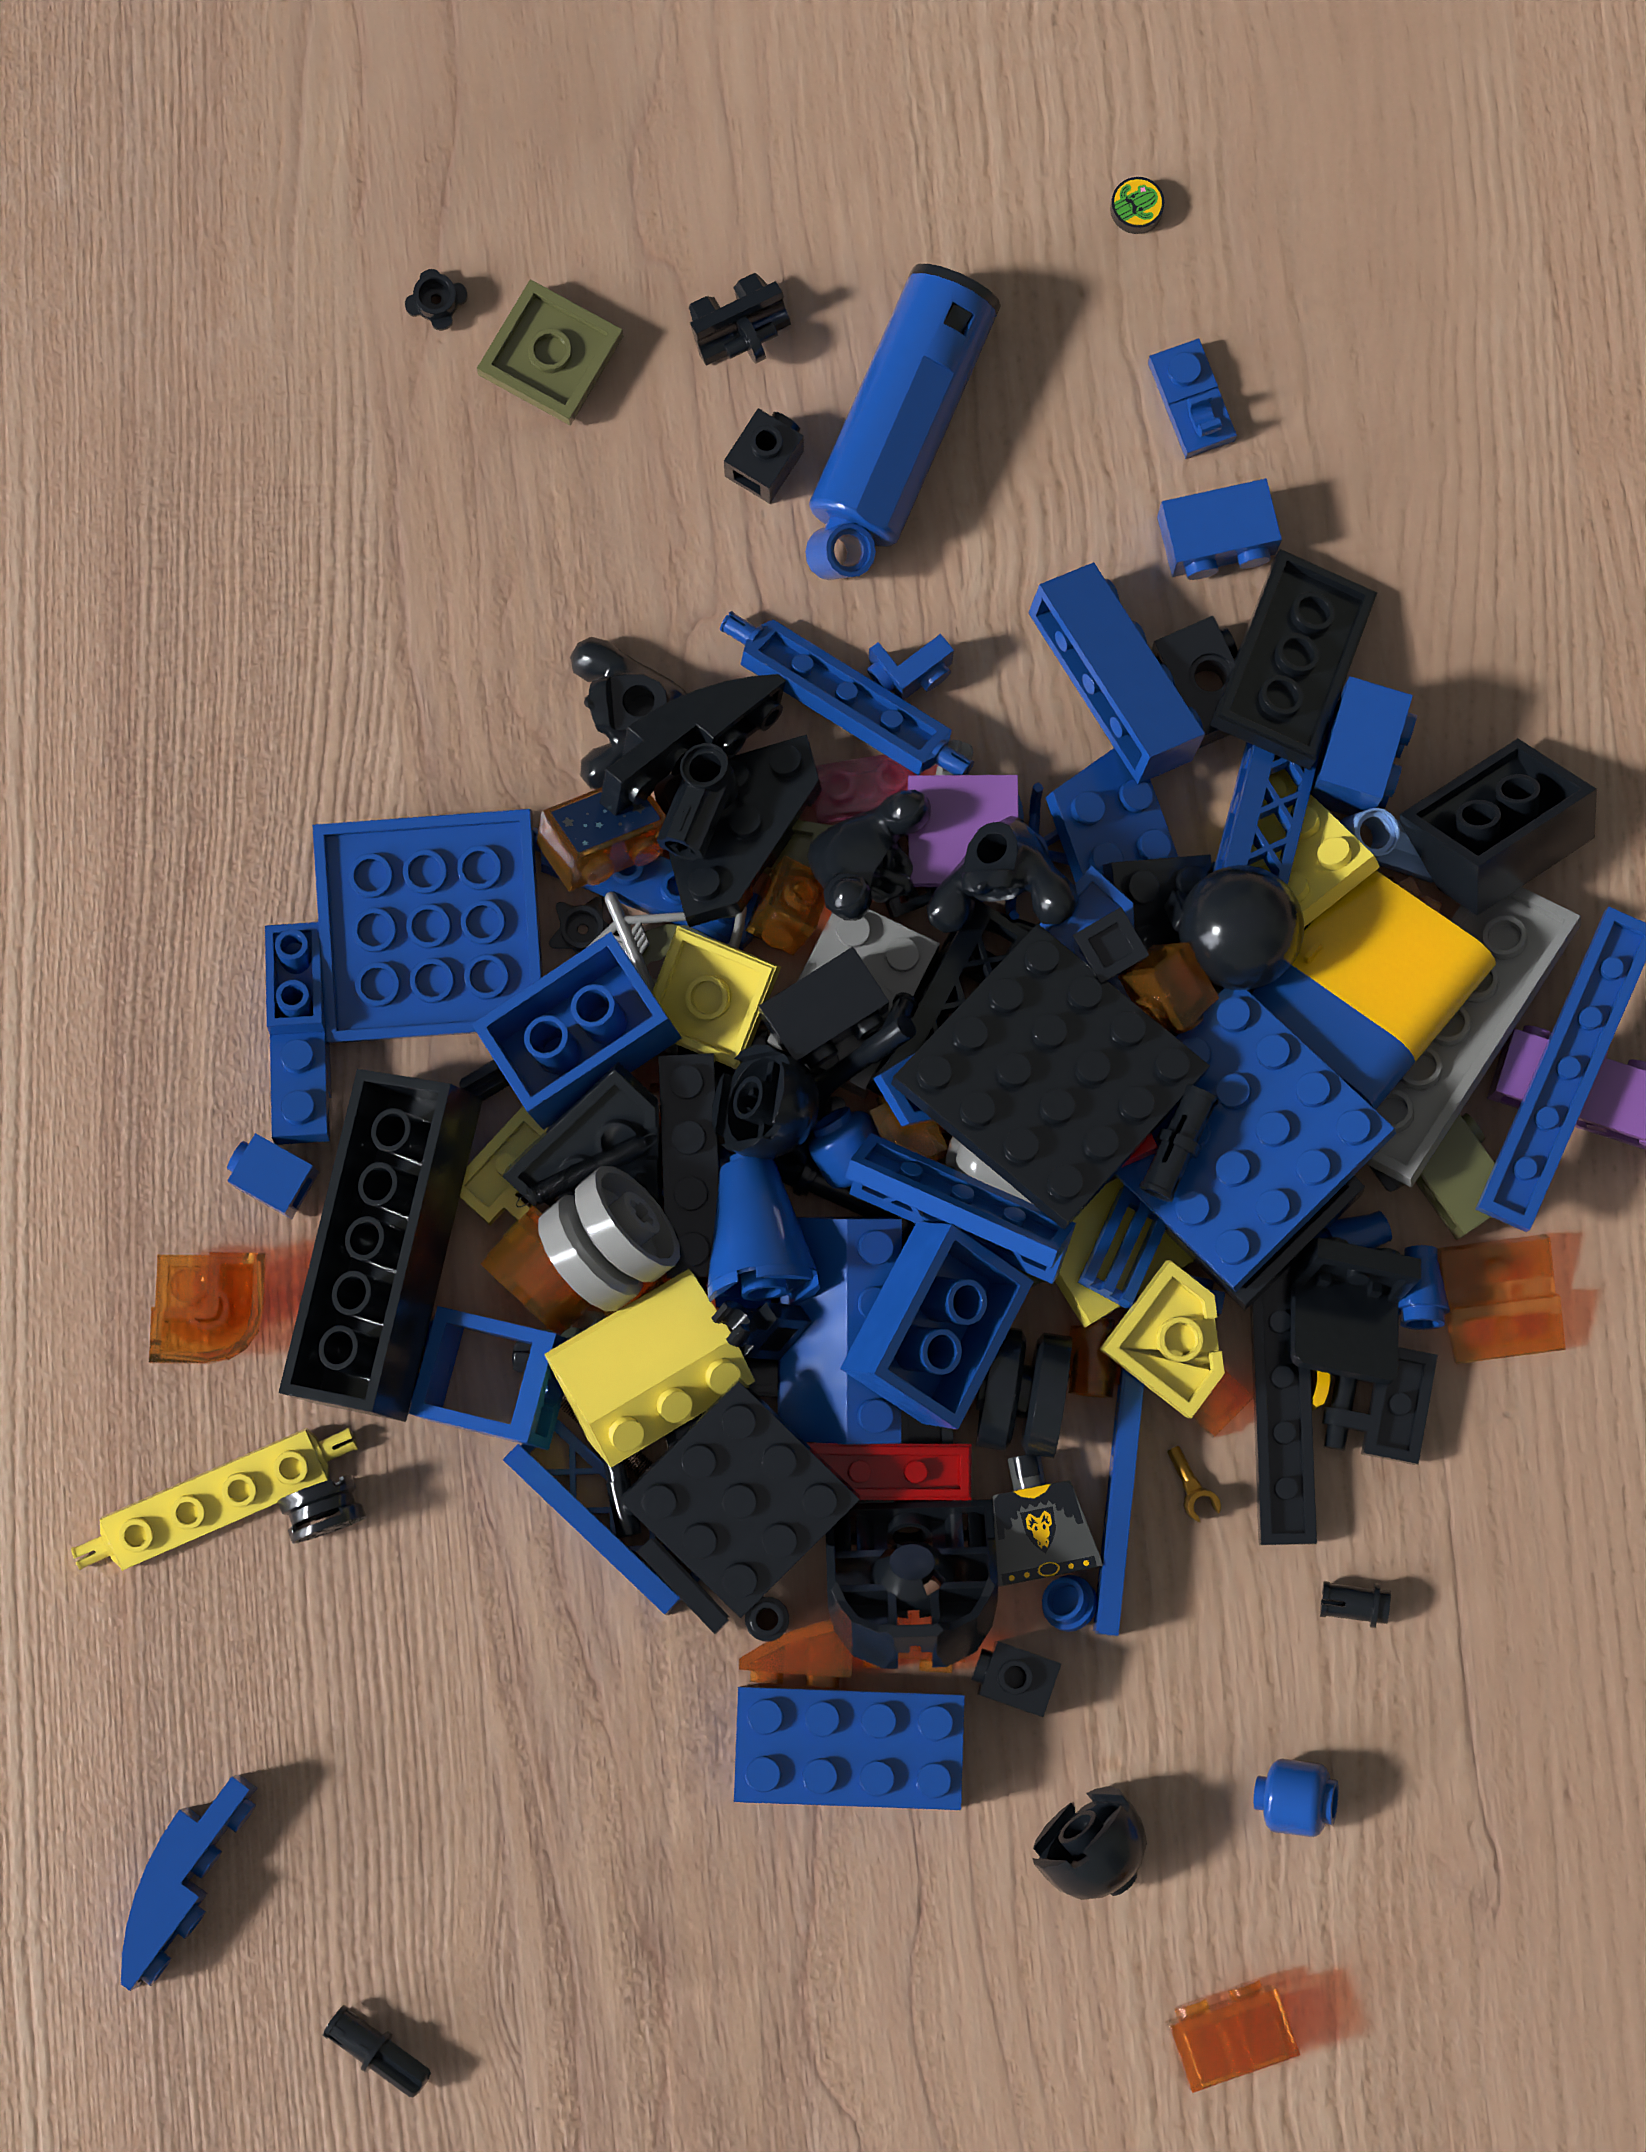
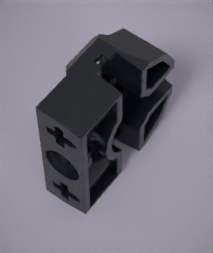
M993 1499L856 1503L826 1533L828 1609L834 1632L852 1656L883 1669H898V1653H910V1646H921V1652H932V1668L948 1667L977 1652L993 1626L998 1603V1570ZM962 1514H968V1527L965 1531H963ZM851 1517H856V1534H851ZM904 1527H917L919 1529H922L918 1532L904 1533L897 1531ZM964 1541H968V1547H964ZM851 1545H857V1550L852 1551ZM932 1580L940 1588L927 1596L924 1585ZM919 1610V1618L930 1616V1624L897 1625V1617L908 1619V1611Z

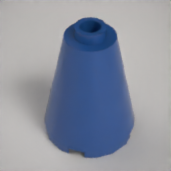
M737 1153L733 1154L730 1157V1162L720 1168L707 1284L709 1301L711 1302L715 1299L717 1308H720L725 1301H735L747 1310L754 1311L764 1305L765 1302L771 1303V1299L788 1295L789 1305L814 1296L820 1289L819 1274L775 1161L772 1159L743 1156Z

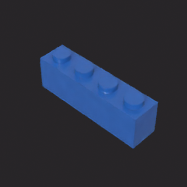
M1094 562L1039 584L1028 614L1136 783L1140 784L1191 762L1205 735L1201 719L1192 707L1186 705L1175 688L1170 670L1164 664L1158 662L1147 645L1146 635L1142 627L1137 622L1131 620L1121 605L1114 584L1109 579L1103 577Z

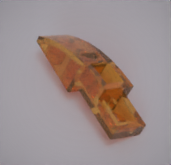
M908 1613V1619L897 1617V1625H911L912 1613ZM826 1620L790 1631L760 1645L739 1658V1670L750 1671L749 1682L783 1684L784 1673L806 1674L805 1686L839 1688L840 1677L851 1678L853 1656L834 1632L832 1621ZM910 1646V1653H898V1658L920 1660L919 1671L953 1672V1664L948 1667L932 1668V1652H921V1646ZM966 1658L958 1661L957 1663H965ZM863 1660V1667L880 1668Z

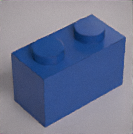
M1267 478L1162 501L1157 515L1172 577L1186 574L1188 580L1203 579L1218 573V567L1239 563V567L1243 569L1257 567L1269 562L1271 555H1276L1282 541Z

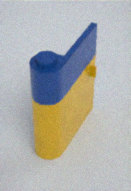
M1376 870L1311 922L1304 931L1301 949L1291 967L1274 982L1255 989L1252 995L1376 1110L1494 968L1496 961L1492 953L1475 937Z

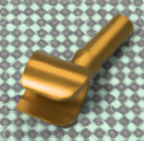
M1180 1446L1168 1450L1167 1453L1187 1493L1183 1506L1188 1516L1201 1523L1199 1516L1194 1511V1503L1201 1496H1208L1214 1511L1219 1514L1221 1511L1220 1499L1215 1493L1202 1488L1198 1478L1194 1476Z

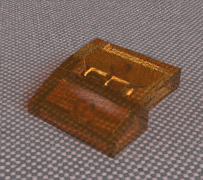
M1541 1234L1437 1248L1439 1267L1450 1307V1312L1446 1314L1453 1358L1456 1364L1566 1350L1561 1297L1555 1291L1551 1240L1549 1236Z

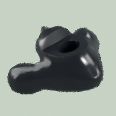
M589 637L577 643L570 656L573 673L587 682H592L589 687V695L585 697L584 705L590 709L597 731L609 738V744L593 748L581 759L580 776L591 789L602 791L605 770L623 755L627 727L654 709L687 693L669 678L627 656L611 642L596 637Z
M917 790L899 791L888 796L875 810L848 818L829 827L810 843L807 855L808 863L815 878L824 889L823 895L827 909L845 921H857L867 914L872 899L877 903H886L899 896L911 894L913 881L910 877L913 872V864L909 856L900 849L896 842L903 836L921 830L929 821L931 804L926 795Z
M1009 816L999 822L987 823L978 829L968 844L966 855L933 892L926 909L930 924L943 933L960 931L971 920L976 898L979 901L988 902L1014 899L1021 893L1028 891L1031 893L1033 911L1043 924H1061L1073 915L1079 901L1076 886L1054 866L1048 851L1034 831L1022 819Z

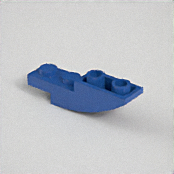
M319 922L266 925L267 1029L270 1034L272 1139L276 1145L330 1141L329 1098H332L330 1044L326 1043Z
M235 1775L229 1779L202 1817L189 1807L179 1809L152 1853L136 1890L126 1926L122 1951L121 1985L129 1991L140 1987L143 1981L152 1986L172 1959L165 1953L177 1935L186 1939L205 1915L206 1911L199 1905L208 1893L190 1881L194 1874L202 1879L209 1872L222 1853L215 1845L228 1828L236 1833L256 1807V1804L249 1799L257 1790V1787L241 1775Z

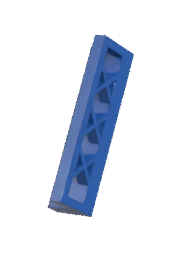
M1246 742L1213 872L1228 866L1250 865L1263 859L1271 873L1288 885L1319 754L1310 770L1304 767L1301 769L1299 765L1277 756L1279 760L1273 762L1275 754ZM1286 769L1297 786V790L1295 793L1280 799L1269 781V776ZM1265 799L1268 805L1262 807L1263 800ZM1290 806H1292L1291 814L1287 809ZM1275 814L1286 835L1285 838L1269 844L1257 824L1258 820ZM1252 844L1257 849L1253 852H1251ZM1281 851L1280 859H1278L1275 853Z
M870 1133L850 1159L845 1178L853 1181L849 1192L850 1195L913 1223L952 1224L1011 1266L1051 1284L1054 1283L1059 1275L1076 1225L1072 1221L1064 1230L1034 1204Z
M558 1419L554 1431L569 1445V1469H545L531 1455L536 1447L517 1444L503 1461L662 1613L668 1615L682 1599L657 1575L651 1566L649 1568L633 1553L637 1552L643 1545L626 1546L617 1538L611 1506L586 1508L577 1499V1475H601L607 1481L603 1462ZM576 1452L593 1468H576ZM570 1475V1492L554 1476ZM594 1514H610V1530ZM649 1530L650 1538L654 1540L656 1536ZM663 1545L667 1551H671L666 1545ZM693 1572L690 1573L697 1582L701 1580Z

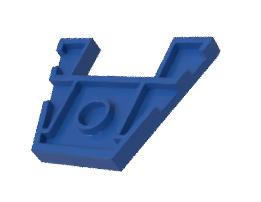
M1115 748L1045 797L1075 882L1091 866L1104 876L1103 864L1178 857L1151 779L1137 784ZM1216 861L1212 862V870H1214Z

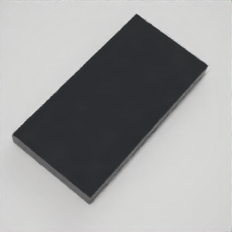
M1279 549L1270 567L1210 726L1310 770L1319 754L1378 592Z

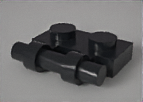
M1399 1347V1375L1388 1385L1331 1374L1336 1379L1331 1407H1325L1322 1424L1327 1425L1323 1447L1345 1451L1349 1430L1365 1432L1361 1450L1362 1455L1412 1465L1419 1464L1438 1355ZM1358 1381L1373 1383L1368 1414L1352 1411Z

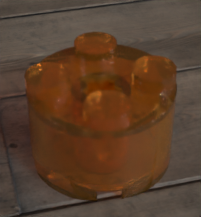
M532 1205L487 1253V1256L480 1264L551 1331L562 1335L567 1329H570L591 1304L570 1287L557 1272L546 1254L538 1232V1219L542 1213Z

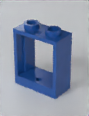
M437 1306L435 1317L429 1324L424 1345L426 1350L420 1372L417 1374L408 1414L431 1422L549 1450L564 1393L544 1354L569 1339L556 1333ZM464 1329L532 1345L511 1424L443 1408Z

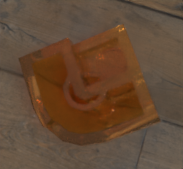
M209 1252V1255H157L155 1307H151L149 1363L212 1364L228 1361L247 1349L260 1331L265 1310L267 1254Z

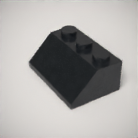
M1517 738L1400 814V824L1437 888L1478 916L1595 838L1597 788Z

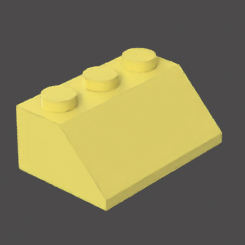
M689 1269L544 1354L587 1440L611 1468L707 1411L739 1377L747 1385L755 1382L740 1348L730 1345L726 1340L731 1334L727 1325L714 1323L711 1317L717 1310L712 1302L709 1301L707 1294Z

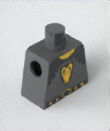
M1027 1454L1007 1459L1014 1491L991 1497L993 1499L998 1587L1102 1566L1100 1554L1071 1481L1046 1484L1041 1456Z

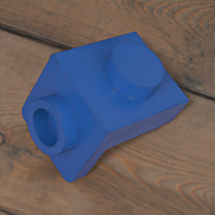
M939 634L897 666L881 644L877 642L869 648V662L871 666L867 668V671L875 683L890 692L893 691L895 695L905 700L921 687L926 692L934 689L951 674V670L948 667L953 662L954 650L945 638Z

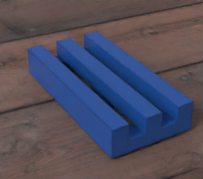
M1126 1185L1119 1190L1078 1280L1079 1284L1124 1308H1128L1133 1304L1166 1230V1224ZM1130 1207L1135 1210V1213L1107 1276L1102 1281L1096 1276L1126 1209ZM1148 1217L1153 1221L1121 1291L1116 1288L1117 1283Z

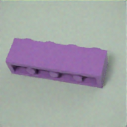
M1525 1025L1522 1031L1518 1029L1513 1030L1502 1047L1487 1099L1519 1109L1552 1032ZM1607 1051L1575 1127L1646 1150V1062L1630 1059L1626 1065L1608 1059Z

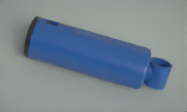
M916 264L910 272L809 502L813 515L826 524L824 528L812 534L805 550L807 564L811 571L819 578L835 580L862 575L869 570L874 562L875 546L890 547L901 536L1001 307L999 299L989 289L959 272L932 264ZM838 539L844 543L847 552L843 565L837 561L834 554V546Z

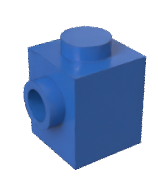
M255 1133L250 1143L242 1141L232 1154L227 1166V1170L231 1171L232 1174L227 1181L240 1191L286 1217L293 1219L320 1172L310 1163Z

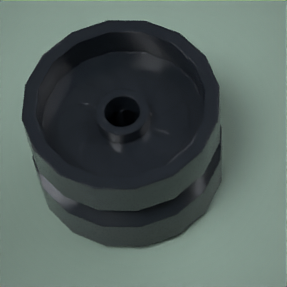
M1010 1327L978 1390L976 1410L980 1412L976 1438L977 1447L1004 1451L1011 1443L1016 1417L1024 1418L1021 1443L1025 1453L1054 1458L1060 1435L1072 1351L1071 1336L1044 1332L1037 1339L1032 1366L1024 1365L1026 1337L1022 1329Z

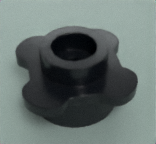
M428 269L421 273L420 279L415 284L413 295H409L406 298L405 308L410 316H422L431 321L434 329L443 331L452 326V315L458 305H462L467 301L468 293L463 284H453L447 276L440 274L439 271ZM434 296H440L441 302L434 304L431 302V299Z

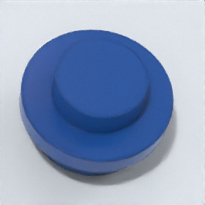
M1075 1575L1059 1577L1053 1580L1044 1590L1042 1596L1044 1616L1052 1626L1061 1631L1072 1632L1085 1627L1096 1612L1097 1596L1095 1590L1089 1582Z

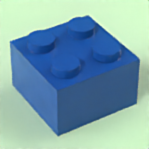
M1349 676L1341 691L1328 726L1310 794L1327 810L1350 816L1372 808L1385 809L1389 797L1392 798L1395 793L1402 766L1393 763L1394 758L1400 759L1404 746H1408L1417 719L1416 714L1408 712L1413 695Z

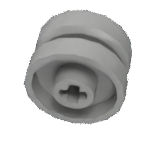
M600 1166L577 1186L575 1195H564L538 1219L540 1239L546 1254L557 1272L582 1298L604 1311H618L639 1294L643 1288V1282H655L674 1267L680 1259L678 1239L672 1224L660 1205L635 1179L614 1166Z

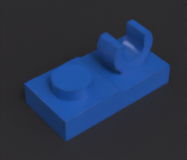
M1199 338L1149 356L1148 365L1185 459L1236 440V431Z

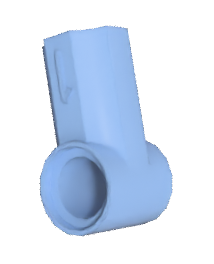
M1372 808L1344 817L1340 821L1346 829L1374 854L1379 866L1430 883L1434 882L1400 824V820L1395 819L1390 812L1381 808ZM1362 823L1371 830L1373 836L1371 847L1366 846L1361 839L1360 828Z

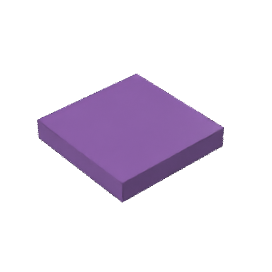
M1018 775L908 776V790H917L928 797L931 804V816L927 824L921 830L908 835V856L913 864V872L910 877L913 881V887H938L966 855L969 842L980 827L987 823L999 822L1009 816L1018 817Z

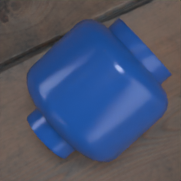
M841 1107L817 1121L812 1130L814 1135L808 1144V1153L825 1181L832 1188L851 1187L853 1181L845 1178L852 1156L870 1133L881 1138L883 1136L866 1112H851L849 1107Z
M1278 1759L1271 1765L1267 1777L1258 1776L1256 1779L1253 1800L1254 1809L1263 1811L1264 1821L1273 1832L1316 1837L1323 1831L1325 1824L1333 1825L1335 1822L1339 1784L1338 1780L1330 1779L1327 1768L1320 1763Z

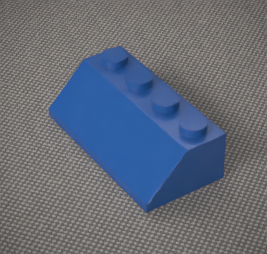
M888 1216L797 1217L819 1274L820 1289L814 1296L802 1302L792 1304L801 1306L812 1323L783 1357L778 1360V1416L805 1442L837 1444L901 1443V1409L840 1368L902 1251V1219ZM788 1295L778 1297V1303L789 1304Z

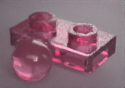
M884 754L816 765L822 786V792L814 802L817 823L822 824L846 820L853 817V815L871 810L879 806L888 796L899 791L908 790V776L917 774Z

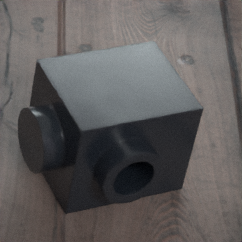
M758 408L724 459L725 477L770 504L804 452V435L799 433L800 427L782 413L773 412L772 415H769Z
M995 1641L992 1651L984 1648L981 1649L971 1680L981 1683L978 1695L1039 1717H1044L1061 1663Z

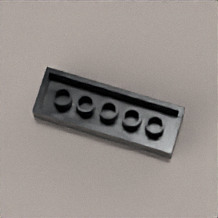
M357 1069L278 1393L324 1406L402 1422L407 1421L483 1098L450 1083Z

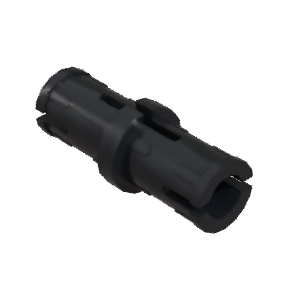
M1187 1084L1185 1093L1176 1108L1168 1128H1162L1159 1131L1156 1140L1160 1145L1143 1181L1139 1185L1141 1190L1163 1201L1173 1202L1174 1194L1190 1159L1198 1158L1202 1149L1198 1142L1215 1106L1219 1102L1215 1095L1199 1087Z

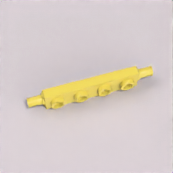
M348 1427L342 1432L319 1441L308 1428H305L100 1518L101 1536L71 1548L74 1559L91 1551L95 1552L79 1558L75 1563L82 1570L84 1567L111 1557L123 1571L277 1504L278 1500L289 1494L329 1480L328 1461L353 1450H358L355 1439L334 1447L351 1439L353 1434Z

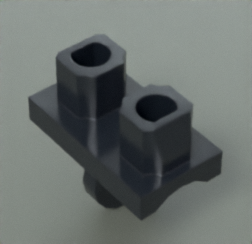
M752 273L738 280L737 284L733 287L737 300L720 307L715 297L705 296L690 304L689 310L692 317L690 326L699 355L706 366L727 355L732 359L746 351L755 364L766 359L762 343L777 337V331L791 325L783 301V292L776 281L767 284L757 273Z

